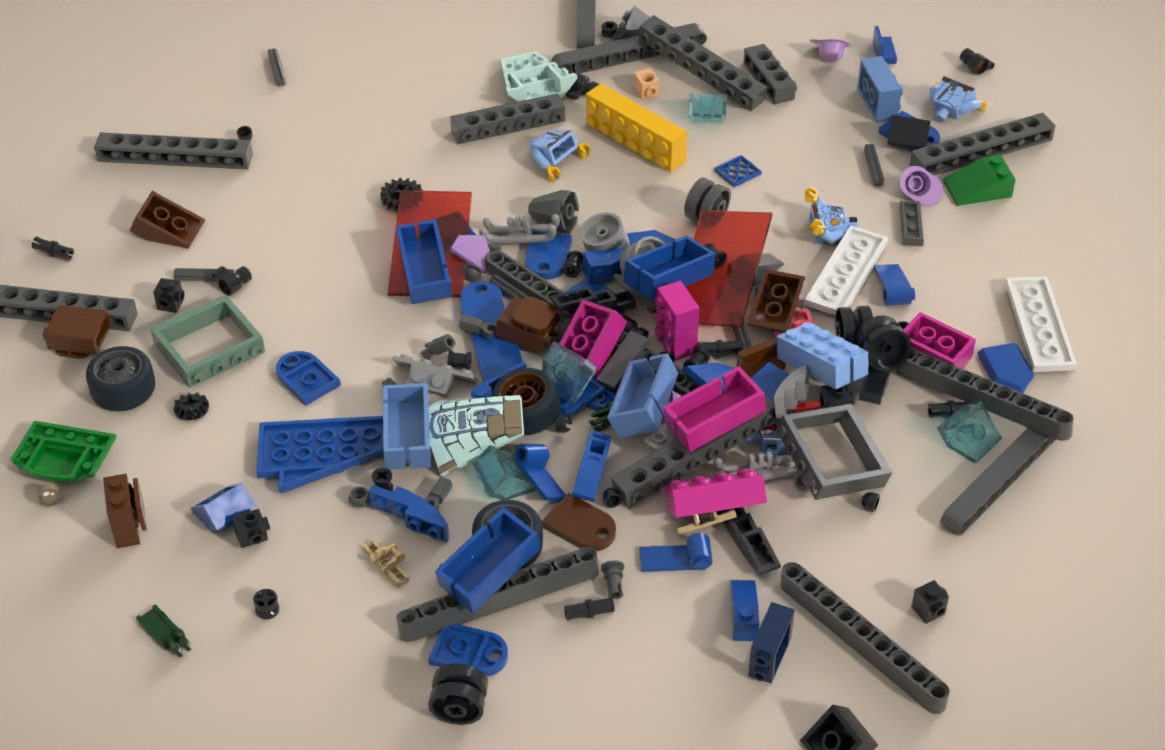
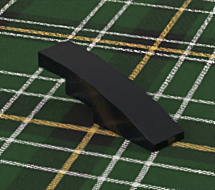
M585 287L550 296V300L559 311L576 313L582 300L616 310L617 312L636 308V300L628 291L612 294L609 289L593 292L590 287Z
M869 364L868 375L864 378L859 400L880 405L892 370L878 371Z
M743 507L733 508L737 517L723 521L747 561L759 575L781 568V564L761 527L757 528L750 512L746 513ZM732 509L721 510V511H717V512H718V514H719V513H723V512H726V511H729V510H732Z

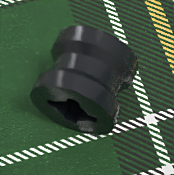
M262 589L254 595L255 612L259 618L269 620L277 616L280 607L275 591Z

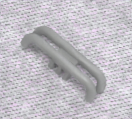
M553 214L551 217L552 222L549 224L530 225L528 216H523L522 221L520 216H516L514 221L512 217H507L508 226H495L489 218H484L483 224L485 228L480 229L479 234L484 235L487 241L496 245L549 242L557 234L556 229L560 224V218L557 214ZM487 230H488L489 232H491V233H494V234H511V235H510V236L493 237V236H491V235L488 234ZM534 232H548L547 234L531 235Z
M766 451L765 458L762 452L757 453L756 459L754 454H748V461L723 464L720 457H716L713 461L714 468L719 473H733L739 469L750 468V470H756V473L762 474L764 481L792 477L799 473L796 465L791 468L772 471V466L790 463L793 459L789 454L772 457L771 451Z

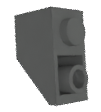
M636 6L630 11L627 10L622 16L623 21L617 28L619 32L616 39L621 40L638 36L640 25L648 20L650 16Z

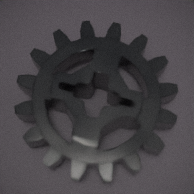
M399 178L397 181L392 179L391 184L386 182L385 187H381L380 197L382 205H387L388 210L394 208V212H397L398 209H401L402 212H405V209L411 211L412 206L419 207L418 203H422L423 189H421V184H416V180L410 182L409 178L405 181L402 178Z

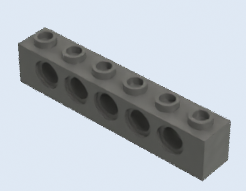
M558 93L453 115L450 116L451 132L458 145L565 121V106Z

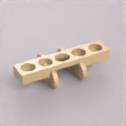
M734 509L719 514L715 511L692 515L694 522L678 526L676 529L678 535H682L737 516ZM708 516L711 519L709 521L700 523L699 519Z
M373 539L369 545H363V550L369 555V559L375 562L381 568L380 571L386 574L398 588L409 581L407 574L397 565L405 559L406 555L396 550L397 545L395 543L385 548V546L380 547ZM374 547L377 550H375V552H372L370 548ZM393 553L395 556L391 560L388 555ZM387 562V567L382 566V563ZM394 569L397 570L395 574L391 572ZM402 576L404 579L399 581L397 577Z

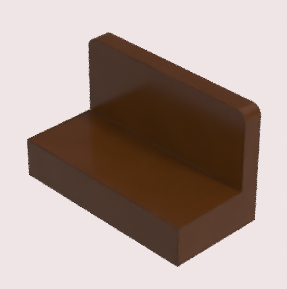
M774 337L739 351L737 354V367L740 366L750 378L756 375L768 362L782 370L786 368V364L777 358V340Z

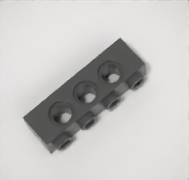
M765 44L744 48V65L757 81L767 86L766 94L772 102L779 104L795 100L796 82L784 70L779 60L773 56L772 51Z

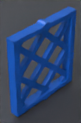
M742 155L714 168V171L733 187L762 174L760 169ZM730 166H737V169H730ZM740 167H747V170H740ZM729 172H736V175H729ZM739 173H746V176H739Z

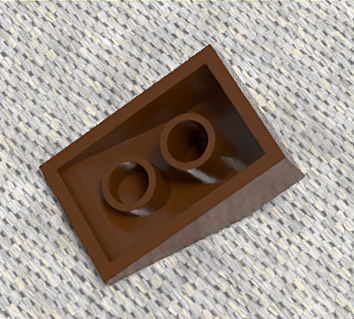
M151 191L137 213L129 231L147 241L189 249L206 219Z
M765 269L747 324L779 332L790 330L805 300L808 290L806 277Z

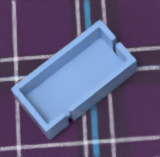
M803 323L801 326L787 330L785 333L777 336V358L796 369L802 365H807L809 376L834 389L850 383V369L852 381L868 375V351L830 333L828 330H822V328L813 323Z

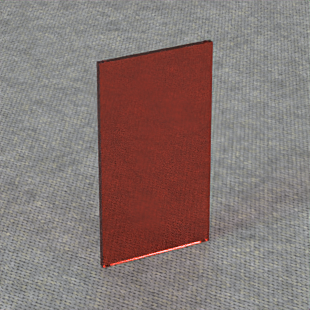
M400 190L396 226L414 223L416 239H419L418 222L437 220L451 282L452 297H461L466 261L451 252L450 248L458 235H468L472 192ZM395 228L388 296H409Z
M702 210L694 240L703 246L707 243H712L717 250L724 251L727 254V259L721 268H714L713 275L685 286L699 306V325L742 327L773 216L772 212Z

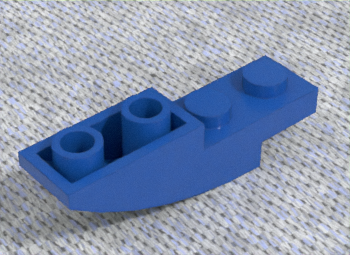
M590 430L572 496L594 502L612 436Z
M372 485L368 491L371 507L393 514L398 518H404L406 528L414 532H420L433 539L448 542V524L430 503L399 486L396 487L394 492Z

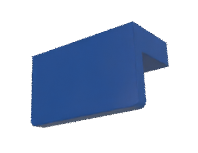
M875 26L873 47L876 57L882 56L886 63L896 64L897 55L891 36L882 37L879 26Z

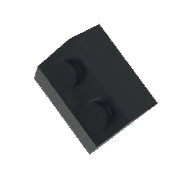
M833 704L800 739L807 750H874L878 746L848 707Z

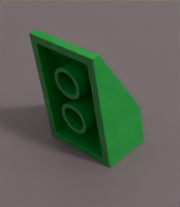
M1002 155L983 157L943 178V182L956 206L1010 198L1013 195L1016 180Z

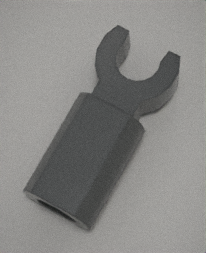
M463 315L459 323L460 330L477 335L482 334L487 339H493V331H496L497 326L494 322L485 323L481 319L468 315Z
M446 334L432 340V342L426 343L424 345L426 349L421 351L420 354L425 359H428L434 354L445 353L453 349L456 344L455 340L451 335Z
M440 477L430 491L429 497L424 499L438 512L439 504H442L452 489L453 484L451 480Z

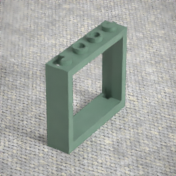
M226 294L151 328L155 346L189 388L265 352L263 337ZM227 316H230L248 337L247 340L191 366L186 364L170 344Z

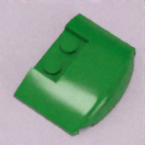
M34 421L11 457V462L14 465L16 464L25 473L42 480L63 483L82 481L95 477L117 436L112 433Z

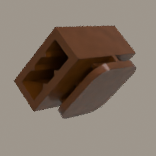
M514 296L497 321L495 336L542 354L546 347H550L553 336H557L561 329V324H559L561 315L556 313V307L550 303L531 296L524 297L523 299Z
M58 305L55 313L51 315L48 327L43 332V339L46 340L48 349L55 350L58 356L83 359L90 354L97 355L111 327L108 311Z
M127 473L104 477L106 511L117 549L140 544L139 523L142 531L147 530L138 478H133L132 487Z

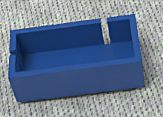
M437 220L418 222L419 239H416L414 223L396 226L411 304L451 298V282Z
M686 235L674 240L673 243L669 242L625 260L623 282L633 289L639 290V293L653 301L657 297L658 287L681 281L684 286H688L713 275L716 253Z
M504 507L488 521L491 535L493 536L492 539L488 526L484 524L435 571L439 586L452 597H457L458 602L472 613L478 610L541 549L538 533Z

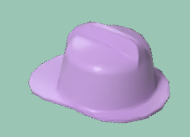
M839 39L809 40L811 43L819 45L820 57L826 62L838 61L843 56L845 47L849 46L847 41Z
M910 166L902 172L899 185L908 197L914 201H919L923 206H932L941 200L943 186L937 177L919 166Z

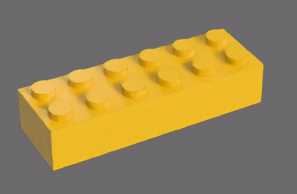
M602 83L586 93V124L669 172L674 171L686 162V130Z

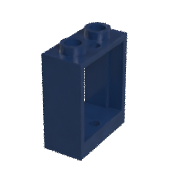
M771 602L751 646L748 676L758 681L772 684L791 641L795 609Z

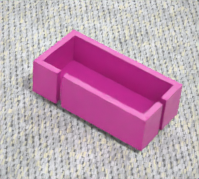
M740 366L722 375L725 394L722 393L721 379L718 377L663 406L666 426L679 438V441L689 452L766 411L764 392Z
M750 468L739 469L737 474H728V472L715 473L714 478L696 476L692 477L690 482L683 481V479L669 481L670 485L664 486L667 512L676 518L767 503L764 476L756 473V470H750Z

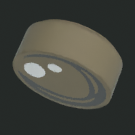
M45 484L37 491L38 502L46 507L58 504L62 497L60 488L55 484Z

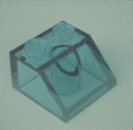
M689 93L688 118L698 122L703 121V118L711 119L710 122L726 120L727 95Z
M555 341L543 358L542 371L546 372L554 380L559 396L573 405L576 404L598 369L587 359Z
M981 401L963 404L937 428L948 448L973 463H977L1002 439Z
M489 445L473 462L477 471L476 475L482 481L485 493L491 498L509 500L536 490L516 464L514 454Z

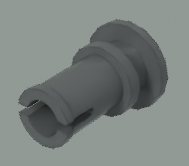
M612 560L601 565V571L604 573L605 580H607L608 597L613 599L623 597L621 579L623 578L624 564L621 561Z

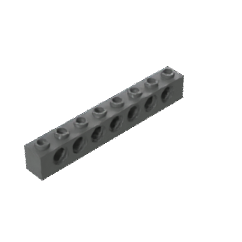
M655 15L640 25L639 40L733 99L741 106L752 111L765 100L767 86Z
M1042 112L913 150L909 166L922 167L935 176L968 166L983 157L1005 155L1053 140L1056 125Z
M100 132L94 146L98 162L248 170L253 156L251 140Z
M0 285V317L50 323L51 315L55 313L58 305L107 310L111 330L130 332L138 315L134 299Z
M765 395V412L691 452L677 438L611 477L613 488L620 492L622 501L628 508L640 503L653 493L659 492L665 485H669V481L680 479L706 462L715 459L725 451L734 448L747 438L753 437L759 431L773 425L778 421L775 404Z

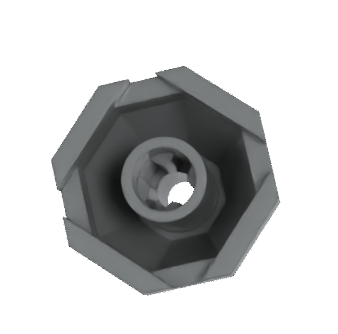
M560 190L533 198L528 206L531 218L544 224L551 223L552 215L557 214L560 218V224L556 230L571 232L578 220V216H574L575 211H579L576 193L569 190Z

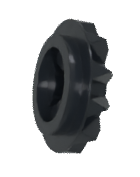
M189 392L187 396L180 395V399L175 400L174 413L182 420H196L208 412L209 402L205 395H200L198 392L192 395ZM190 403H193V409H190Z

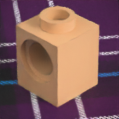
M651 68L634 72V88L641 99L659 95V79Z

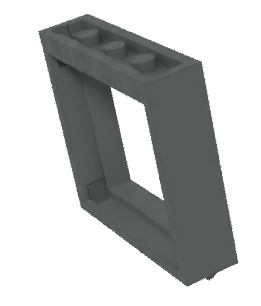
M852 404L783 415L776 429L779 438H781L787 449V453L793 459L797 471L802 475L807 488L815 500L885 487L893 473ZM839 422L868 472L825 479L798 430Z

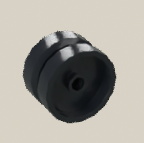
M856 306L854 312L850 307L837 308L835 315L836 336L856 345V336L861 325L868 319L873 318L870 306Z
M887 315L868 319L861 325L856 336V345L868 351V363L873 369L878 371H891L900 367L907 360L911 352L912 344L909 336L894 318Z
M451 663L437 668L433 676L432 691L430 692L428 702L429 711L439 720L450 724L466 725L480 720L484 713L488 678L482 671L467 664Z

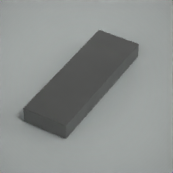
M900 201L903 245L923 246L924 238L920 202Z
M629 331L597 377V382L616 391L620 386L629 361L638 360L649 344V339Z

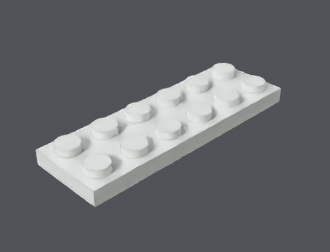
M850 225L806 296L804 306L834 316L836 315L837 308L850 307L887 245L888 237Z
M1048 277L1006 278L1005 285L1032 371L1076 370L1077 362Z

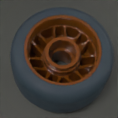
M535 368L517 369L504 375L495 385L492 397L521 396L524 435L540 433L550 427L557 419L560 412V398L554 380L546 372Z

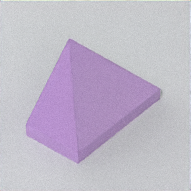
M458 235L450 251L469 264L478 266L481 272L484 273L487 268L486 256L490 253L485 236Z

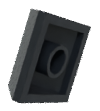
M892 115L887 145L913 149L926 147L931 121Z

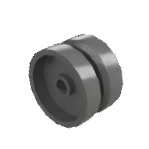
M704 177L698 179L686 198L684 206L685 216L694 221L700 220L701 224L710 228L716 227L728 210L731 191L720 184L715 185V182Z

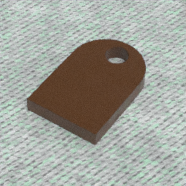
M570 493L542 520L544 529L580 549L587 547L600 551L609 547L616 537V524L609 514L578 497L572 496ZM604 533L608 536L605 538H599L596 535Z

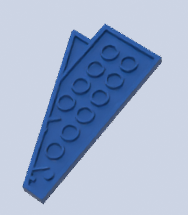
M383 416L260 422L257 477H279V492L284 493L384 455Z

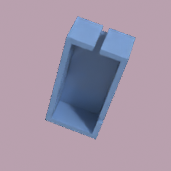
M668 353L650 357L649 360L657 373L656 375L647 358L629 361L607 417L618 438L631 437L647 432L652 433L659 429L663 418L662 415L664 414L663 406L668 404L678 376V371Z
M428 383L383 385V452L385 468L389 470L406 469V465H410L411 468L431 467Z

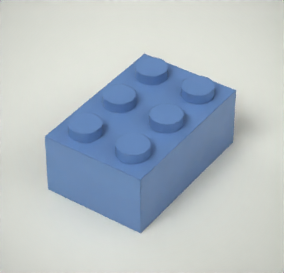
M882 56L861 59L857 90L875 121H888L892 118V115H897L901 110L900 98L903 95V88L897 82L895 74L891 72L889 64L885 62Z

